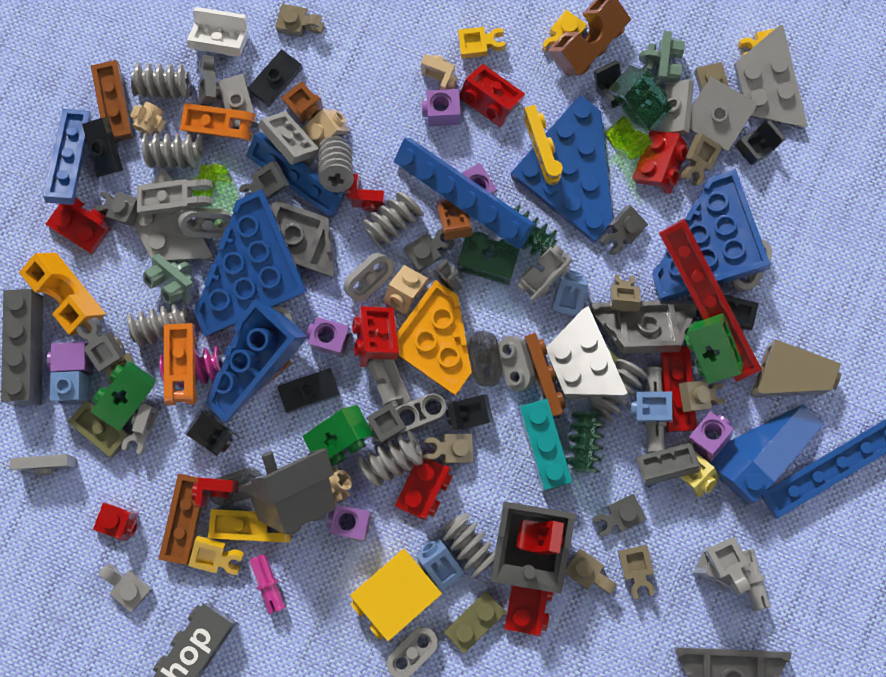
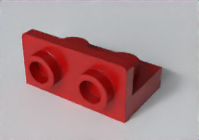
M484 64L479 66L465 79L459 94V98L498 127L504 125L508 114L523 101L525 96L524 92Z
M76 197L74 205L59 204L45 225L93 255L111 230L104 222L106 217L93 208L90 212L83 208L84 203Z
M360 306L358 316L353 317L352 333L357 334V340H355L354 355L359 357L360 367H366L369 358L397 360L399 348L394 308Z
M423 459V463L420 466L414 464L395 507L424 521L427 520L428 516L434 518L441 503L436 500L440 490L446 492L453 477L448 474L450 467Z
M511 585L504 629L540 637L541 631H547L549 613H545L546 601H552L553 592Z

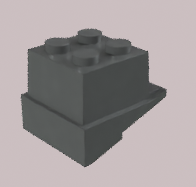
M327 449L311 451L307 453L308 456L297 459L280 468H277L272 451L261 454L267 474L251 479L250 482L237 487L238 492L243 491L249 494L258 521L284 534H292L299 531L301 526L311 521L321 520L326 517V513L336 509L329 477L334 474Z
M504 501L490 582L562 594L576 513ZM527 519L539 523L547 521L564 523V542L560 548V553L540 555L517 549L520 521Z

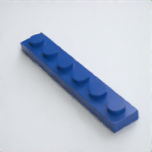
M403 139L393 161L515 248H523L535 223L413 139Z
M886 418L768 488L761 498L775 519L780 518L886 454Z

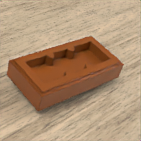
M448 200L436 202L445 241L473 236L467 213Z

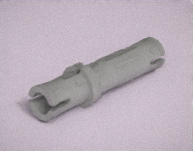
M646 367L644 369L648 376V379H645L646 392H663L662 367ZM644 422V428H647V453L665 449L664 428L667 427V422Z

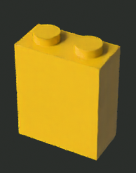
M403 548L350 595L354 600L350 604L360 617L365 614L372 622L369 628L379 640L384 637L389 641L435 601L442 592L407 550Z

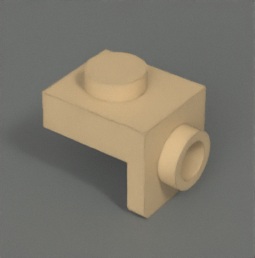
M424 54L421 61V74L441 81L440 90L454 89L458 80V76L455 75V65L447 62L441 56Z
M322 109L302 128L317 147L327 137L339 134L346 135L350 131L345 124V117L339 111Z
M403 265L389 283L383 302L407 315L413 301L425 286L428 278Z

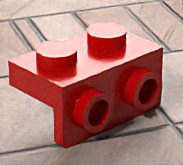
M649 131L632 177L635 183L659 186L664 193L671 194L674 185L679 180V170L682 162L685 161L688 153V146L679 133Z

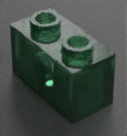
M629 65L608 90L635 125L651 132L673 107L666 99L668 97L667 93L654 83L655 77L648 69L644 67L639 69Z
M473 232V236H467L464 239L457 262V270L510 286L520 249L515 248L504 239L495 241L489 239V236L484 233ZM488 252L493 253L490 261L485 260Z

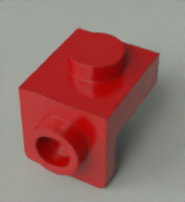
M353 173V184L346 190V198H350L352 207L362 208L366 212H377L380 206H385L386 198L384 191L360 189L359 175Z
M527 519L521 520L517 549L540 555L559 554L564 542V523L557 521L539 523Z

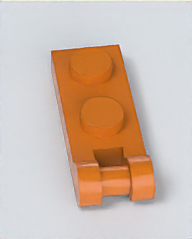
M184 103L179 130L251 142L252 133L250 128L251 123L255 121L256 114L241 110ZM235 120L240 121L239 129H234Z
M193 323L164 324V403L166 406L176 405V402H185L186 405L196 404L195 325ZM184 382V391H176L175 383Z

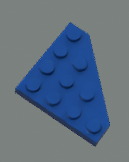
M579 95L546 132V137H551L555 147L554 160L559 161L563 167L560 181L555 185H549L545 182L534 148L513 169L511 177L590 241L595 243L613 220L602 115L597 107Z
M736 169L710 177L704 185L702 194L694 202L685 220L718 285L771 269ZM666 249L664 258L652 273L660 301H668L690 294Z
M262 189L236 200L232 210L233 215L228 227L225 228L218 247V254L214 264L210 267L201 298L197 301L194 309L204 337H209L235 325L254 299H258L272 308L308 292L265 191Z

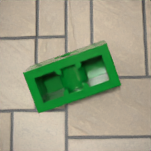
M722 313L690 324L685 340L689 350H694L698 359L696 360L698 373L701 377L705 376L707 384L740 375L744 364L724 314Z
M129 360L123 367L119 364L115 367L108 377L112 382L106 389L100 387L91 399L95 403L91 413L118 431L130 419L153 389L156 382L154 377ZM122 389L127 392L121 398L116 396Z
M354 405L340 409L302 437L310 452L323 448L327 449L331 466H334L346 459L344 454L347 452L354 453L365 447L364 441L374 434L359 406Z

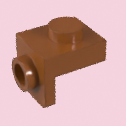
M302 81L281 97L283 103L302 124L308 120L310 121L323 109L321 98L317 94L314 95Z

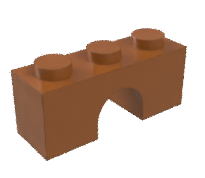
M594 0L582 13L589 24L587 38L584 39L579 32H565L550 47L548 53L565 75L580 76L586 73L594 59L605 53L608 49L607 45L625 31V26L632 19L619 0Z

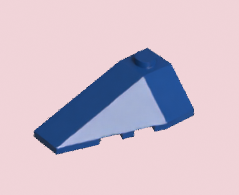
M254 299L237 320L234 328L236 332L231 345L227 346L224 354L226 358L220 372L216 374L205 403L224 423H227L278 372L308 338L289 318L258 299Z
M802 404L730 440L710 464L715 467L719 479L745 504L755 503L778 479L824 423Z

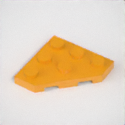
M435 280L397 332L398 357L456 397L472 374L459 297Z

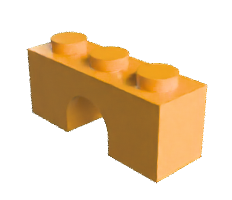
M35 253L19 271L20 275L35 293H46L59 303L60 306L52 315L68 335L78 334L77 328L83 325L91 332L92 327L88 320L97 318L101 321L106 315L104 310L57 253Z

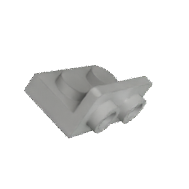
M286 111L260 120L258 125L260 130L291 165L298 162H303L308 167L312 165L319 148Z

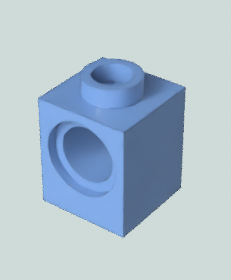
M80 371L50 373L51 402L64 406L82 405L86 400L89 401V376Z

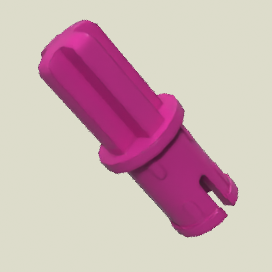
M262 554L252 558L250 564L258 583L256 589L261 591L268 614L286 608L277 586L279 580L274 578L267 556Z

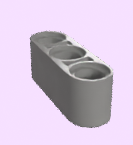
M428 394L396 407L395 409L399 416L404 412H411L415 415V421L413 424L406 426L407 429L387 441L397 439L398 435H407V430L414 432L442 420L446 415V403L443 397L439 394ZM432 401L438 402L442 406L441 411L436 415H430L425 410L427 404ZM368 422V425H369L371 431L373 432V428H372V426L370 425V423ZM371 436L373 441L381 443L378 436Z

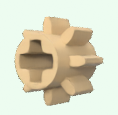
M145 102L143 106L135 105L130 114L134 121L133 128L142 134L147 133L148 136H151L153 132L161 133L166 123L162 117L163 111L149 102Z
M335 466L332 468L334 475L329 477L334 502L337 503L350 497L347 490L352 487V481L347 472L338 470Z

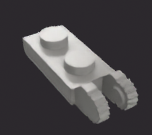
M183 179L138 185L137 213L148 215L180 211L192 207L212 206L211 197H192V190L212 189V182L207 179L190 181Z

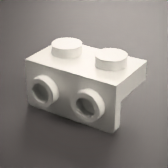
M195 7L193 11L194 25L187 38L188 48L240 57L248 38L246 15Z

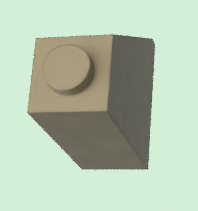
M775 339L767 345L760 366L762 370L758 372L750 396L762 398L827 393L833 388L835 389L840 382L841 373L838 371L841 363Z

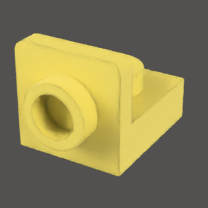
M696 453L701 471L679 478L689 485L698 497H701L704 493H709L715 488L719 476L715 467Z

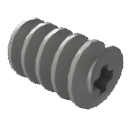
M136 62L131 78L133 96L139 94L141 97H147L150 94L151 97L161 95L163 98H168L171 94L173 98H179L181 95L184 99H189L192 87L191 76L189 72H185L183 64H179L178 70L175 72L173 64H168L167 71H164L162 64L158 63L156 71H153L151 63H147L145 70H143L141 63Z
M145 133L142 138V154L146 166L154 168L157 164L159 168H165L167 165L170 168H176L179 165L181 169H185L189 165L192 169H197L203 154L202 136L197 135L196 142H193L191 135L187 134L185 142H182L180 134H176L174 142H171L169 134H165L163 141H160L158 133H155L152 141H149L148 134Z
M340 136L327 137L318 146V179L320 184L330 192H343L351 187L354 180L352 151Z
M397 192V201L392 198L387 200L389 208L382 205L379 207L380 215L375 212L370 214L372 222L366 219L362 221L364 231L381 250L380 241L388 245L391 243L388 237L389 234L396 238L399 237L397 227L405 231L407 230L406 220L413 224L416 223L413 216L414 213L421 217L424 216L418 204L407 194Z
M172 304L170 313L167 312L164 306H161L160 315H157L154 309L151 308L147 318L141 310L138 312L137 320L134 319L131 313L127 314L130 337L140 347L145 346L147 341L150 344H155L158 338L164 342V324L190 323L185 304H183L180 311L176 304Z
M617 359L615 365L628 395L634 397L635 393L631 387L641 388L642 384L638 378L648 379V376L635 364L623 359ZM603 397V400L588 398L592 408L610 423L615 422L610 415L611 412L619 415L622 413L617 406L618 403L625 406L629 404L627 400H620L619 397Z
M407 430L408 440H405L401 435L397 436L399 443L397 446L391 440L387 441L389 449L387 451L379 445L377 447L378 456L371 450L368 451L369 461H366L362 456L357 458L362 472L376 487L382 486L384 480L390 482L394 475L401 476L403 469L406 471L412 470L413 463L417 466L422 465V450L411 431Z
M465 513L460 514L437 532L448 531L443 540H454L450 550L461 549L457 560L468 559L464 569L474 568L475 571L470 577L474 579L493 564L495 551L487 552L492 543L490 541L480 542L485 535L484 532L474 534L473 532L478 524L476 522L467 524L466 522L471 514Z

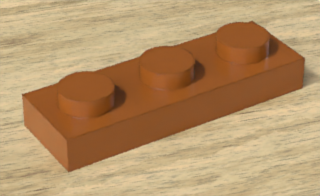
M113 60L90 65L100 118L109 117L115 141L133 138L134 135L119 62Z
M536 332L526 335L524 341L528 348L543 399H548L553 419L561 417L563 414L562 409L566 408L562 393H556L553 382L557 381L552 365L547 366L544 358L547 355L543 339L538 340Z
M178 474L158 560L189 565L202 507H195V501L192 500V488L194 483H198V477Z

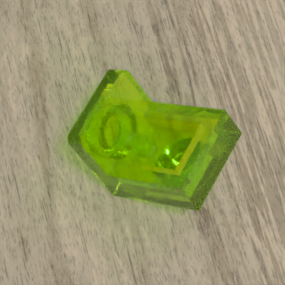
M626 117L619 119L604 132L615 153L630 160L641 156L645 149L652 144L648 135L635 130Z
M211 163L210 166L201 164L198 178L195 177L193 180H210L212 182V189L205 191L192 190L193 196H208L212 198L216 180L226 183L232 182L233 178L225 166L217 163Z

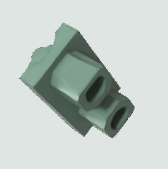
M672 31L663 32V39L659 42L658 51H656V44H649L648 50L642 51L639 55V61L646 64V71L652 72L654 65H657L654 87L662 88L664 82H676L681 78L682 65L668 62L669 57L682 59L685 41L671 38Z
M160 254L153 256L152 266L143 272V282L150 289L162 284L164 287L161 288V296L169 305L178 300L182 301L185 305L192 301V297L189 294L194 278L191 276L192 266L187 262H182L179 265L175 262L169 263Z

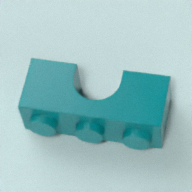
M548 399L520 406L518 413L525 437L528 438L532 450L534 467L541 491L545 492L571 484V475Z

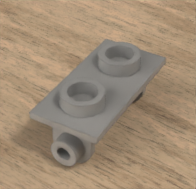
M557 244L553 248L550 246L537 260L544 267L541 271L532 265L519 278L520 282L517 285L524 292L527 291L533 301L537 297L544 296L549 291L550 284L557 277H562L569 270L570 263L573 261Z
M369 358L366 367H369L373 379L376 381L378 391L383 400L382 405L386 406L392 403L394 408L410 402L411 399L395 361L391 359Z

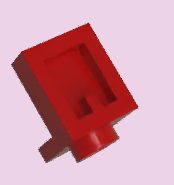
M198 477V483H194L192 488V500L195 501V507H207L209 490H211L212 497L228 498L229 492L237 493L239 481Z
M103 502L92 530L115 537V539L120 541H128L129 536L132 537L136 532L138 513Z

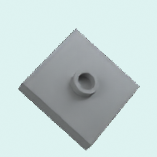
M710 77L691 108L689 130L696 134H704L728 152L758 103Z

